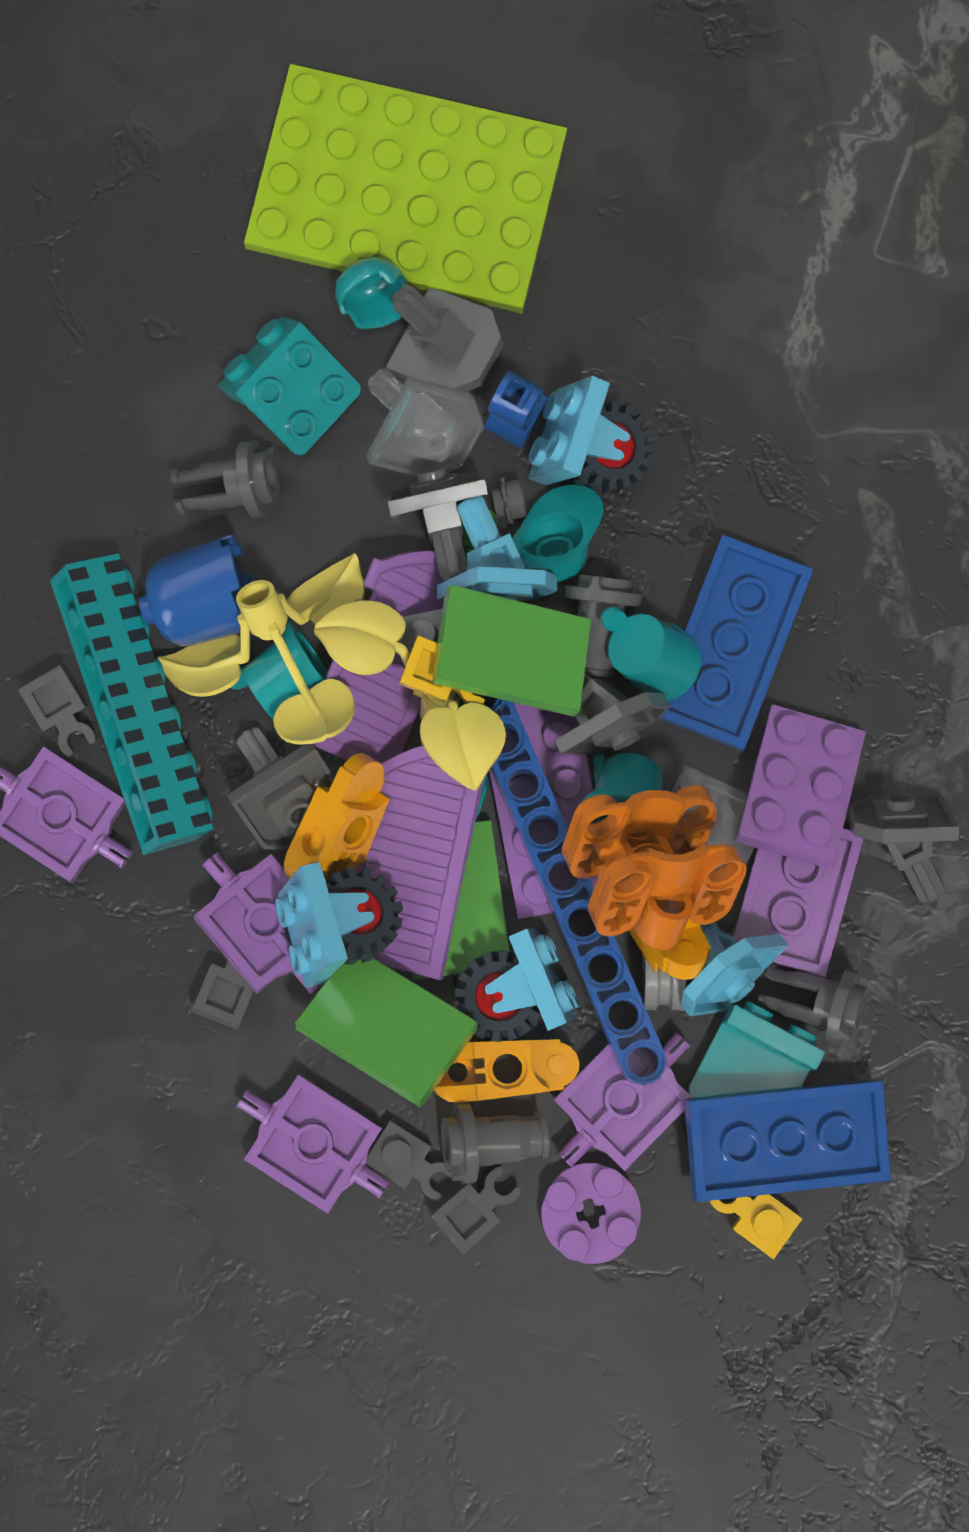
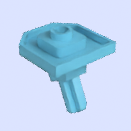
M482 496L469 498L457 505V512L474 550L467 553L466 572L437 585V600H444L445 590L450 584L520 602L537 600L557 591V576L546 570L525 568L510 533L503 537L500 536Z
M716 922L700 925L711 946L709 961H707L706 967L684 989L681 1000L682 1008L689 1016L727 1011L733 1003L744 998L754 988V981L789 944L780 934L746 937L737 942L733 936L721 932Z

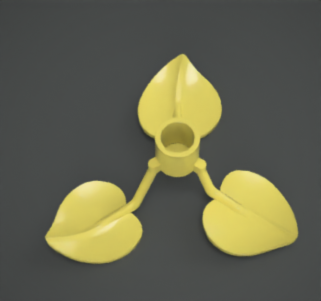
M354 553L315 575L295 589L287 601L283 594L277 595L273 584L269 581L257 580L245 585L236 596V602L242 613L237 616L240 624V636L236 634L187 646L176 653L158 657L165 675L175 687L192 696L207 697L229 689L240 679L241 669L239 665L248 662L250 659L251 631L253 635L258 636L262 640H274L301 693L286 699L277 708L273 722L278 735L286 742L300 745L325 741L326 738L338 735L348 727L354 716L355 701L351 691L343 682L336 679L324 680L309 690L282 634L286 629L287 615L299 625H303L309 620L316 625L322 617L333 609L355 602L357 599L365 600L366 589L363 586L364 580L357 555Z
M355 601L344 604L327 613L317 622L314 628V634L323 643L331 658L338 665L355 674L372 675L386 670L393 663L395 652L400 655L404 666H406L410 655L407 647L399 643V640L405 633L406 623L404 618L396 610L381 602ZM452 689L446 702L413 690L415 696L421 697L419 713L422 720L420 738L424 749L445 773L467 788L476 791L503 750L506 733L502 720L494 711L482 704L468 703L460 707L461 698L458 692Z

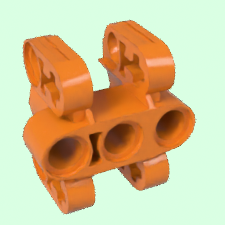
M692 785L684 787L676 793L647 790L633 794L629 799L621 803H617L615 798L610 795L601 794L584 800L577 807L562 846V854L573 876L586 879L599 874L588 903V912L599 934L603 936H616L633 927L642 942L649 947L658 950H668L674 948L679 943L689 918L694 924L707 925L720 920L729 912L746 875L747 867L737 848L725 844L706 846L717 818L716 807L706 788ZM700 805L696 810L683 814L689 808ZM609 815L605 819L597 823L590 824L594 819L600 816Z

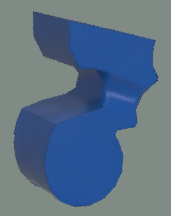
M509 370L489 404L488 412L490 415L484 429L522 449L540 418L549 397L543 394V388Z

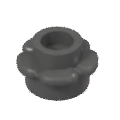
M501 477L500 487L492 489L497 517L506 516L507 521L510 524H514V519L527 516L520 479L506 481L505 477Z

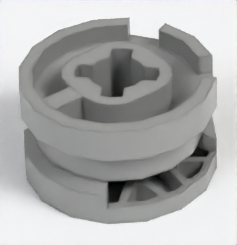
M642 953L643 971L641 987L642 1001L646 1010H656L658 1005H669L671 1010L684 1011L681 1006L683 991L686 988V980L674 978L666 972H662L659 966L657 972L654 973Z

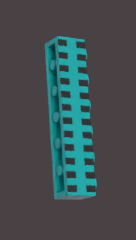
M119 553L66 564L50 580L142 853L147 855L196 841L213 830L211 823L212 809L207 798L201 794L195 776V759L192 753L186 749L182 739L178 710L173 704H170L164 686L165 673L163 666L154 657L148 639L149 626L144 621L142 613H139L133 596L134 584L129 570L123 567Z

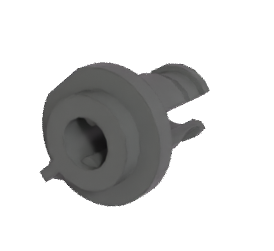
M254 439L238 443L236 457L205 462L185 470L182 467H175L171 473L172 483H186L223 476L226 492L175 500L178 512L184 516L189 515L192 510L198 509L214 511L245 506L250 517L254 519L267 517L270 514L271 503H276L279 499V478L274 461V448L260 447L259 443Z
M579 575L577 587L565 585L564 598L578 599L576 616L591 619L585 674L617 678L618 672L614 671L615 668L608 655V644L613 632L604 628L601 624L600 616L610 606L619 607L624 613L626 605L641 607L643 595L630 593L632 581Z
M774 963L767 968L765 977L769 978V980L818 994L814 1008L764 994L759 995V1007L765 1010L776 1011L790 1020L826 1029L825 1045L839 1049L844 1039L850 1041L856 1038L868 998V987L859 985V971L846 968L839 982L803 971L778 969V965Z
M468 1102L454 1103L451 1117H444L441 1122V1145L445 1168L447 1172H451L452 1181H459L461 1184L475 1183L478 1178L479 1167L519 1162L529 1157L541 1156V1159H548L550 1140L546 1117L541 1118L540 1112H535L533 1116L527 1117L515 1115L474 1117Z

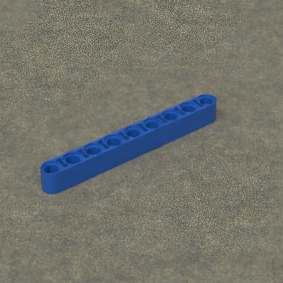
M498 699L496 703L488 708L500 717L505 729L515 733L518 738V744L510 752H501V755L490 769L620 1072L625 1079L634 1084L646 1085L654 1083L661 1078L665 1071L667 1063L665 1052L615 936H603L596 929L590 936L581 937L575 935L569 928L568 920L573 912L581 909L588 911V903L594 888L590 878H577L575 886L564 891L556 889L549 882L548 874L554 866L559 864L567 865L562 854V846L568 827L514 702ZM519 774H528L537 782L538 790L529 798H518L513 795L509 787L512 778ZM539 819L551 821L557 829L555 840L544 845L533 841L529 835V827L534 821ZM595 956H607L615 963L616 975L611 982L598 983L589 975V962ZM615 1002H627L635 1009L636 1020L631 1028L619 1030L610 1023L608 1013L610 1007ZM639 1047L652 1051L656 1059L655 1069L645 1077L635 1075L629 1068V1056L632 1051Z

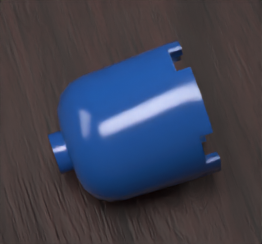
M228 534L157 560L147 572L145 580L146 596L139 597L140 610L146 624H155L160 634L167 641L182 647L240 634V624L237 616L242 613L236 602V596L245 585L253 582L254 578L252 573L242 575L236 556L244 554V551L236 536Z

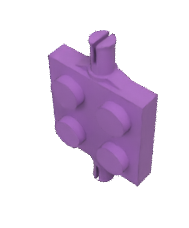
M44 746L31 766L18 776L0 765V775L3 777V780L0 779V789L6 792L3 806L0 810V836L71 883H74L86 863L98 853L118 865L121 869L127 864V861L113 853L112 850H116L128 859L131 858L133 851L109 837L114 821L126 805L122 797Z
M219 853L214 854L202 866L221 888L214 900L197 912L193 919L257 994L277 977L287 975L290 972L294 973L289 957V948L292 946V941L288 928H283L280 925L276 913L278 893L290 879L285 874L284 868L272 854L254 868L240 872L237 875ZM294 973V975L304 985L301 974L296 975ZM322 984L307 987L306 989L311 994Z
M675 1032L662 1046L667 1061L666 1068L661 1078L654 1083L639 1085L625 1079L620 1072L609 1044H607L575 1079L553 1099L571 1117L578 1131L557 1152L564 1159L578 1146V1149L566 1160L571 1167L593 1146L607 1153L625 1171L685 1110L684 1099L693 1097L677 1083L672 1070L669 1068L690 1048L686 1041H682L671 1054L669 1053L682 1039L679 1034ZM643 1047L635 1049L629 1056V1068L637 1076H648L656 1066L654 1054Z
M300 1074L297 1075L285 1096L273 1105L252 1093L249 1089L245 1092L243 1098L258 1106V1109L243 1099L239 1101L237 1108L242 1109L262 1122L258 1138L246 1155L245 1161L326 1213L330 1212L341 1193L354 1182L377 1196V1198H380L384 1190L370 1182L368 1178L383 1188L387 1187L390 1180L365 1164L369 1149L382 1130L381 1126Z

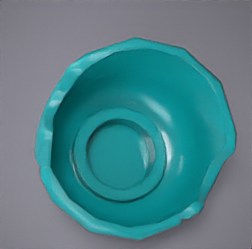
M376 257L364 258L350 264L336 280L335 300L338 303L341 314L347 313L357 328H381L401 318L393 309L394 302L391 297L395 291H400L408 283L400 268L392 262Z

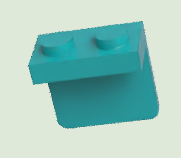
M281 316L278 320L273 319L261 328L256 336L258 342L246 355L240 354L227 365L223 372L225 378L217 386L231 400L245 405L292 453L304 455L359 396L361 387L301 322Z
M746 1001L743 1008L732 1005L729 1007L692 1078L688 1092L693 1098L802 1087L809 1071L817 1070L825 1052L815 1047L818 1038L807 1031L791 1025L788 1032L771 1024L770 1021L773 1014L749 1001Z

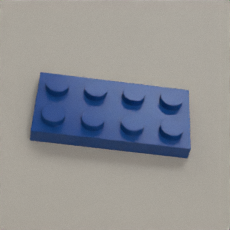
M722 534L685 632L695 640L701 653V667L697 679L687 692L674 700L668 701L671 707L659 720L743 752L814 569Z
M879 1079L684 1099L692 1199L696 1202L891 1181L883 1081Z

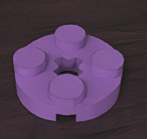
M586 1162L566 1168L553 1180L547 1188L542 1202L541 1220L547 1238L567 1259L584 1264H599L621 1255L636 1239L641 1221V1206L634 1187L617 1170L599 1163ZM586 1199H592L595 1206L604 1205L605 1214L598 1218V1226L590 1227L587 1221H578L576 1212L584 1209L583 1201Z

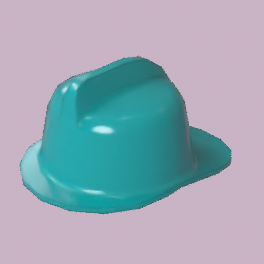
M565 485L554 488L539 498L512 538L526 569L546 570L557 576V582L568 580L583 570L588 559L589 542L600 525L604 513L602 499L595 490L586 486Z

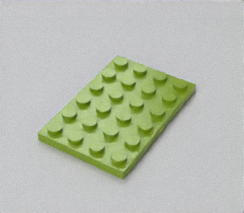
M290 64L244 240L245 249L342 272L350 264L364 258L376 257L378 259H386L400 268L408 285L415 289L428 291L429 288L438 289L470 302L523 314L567 136V128Z

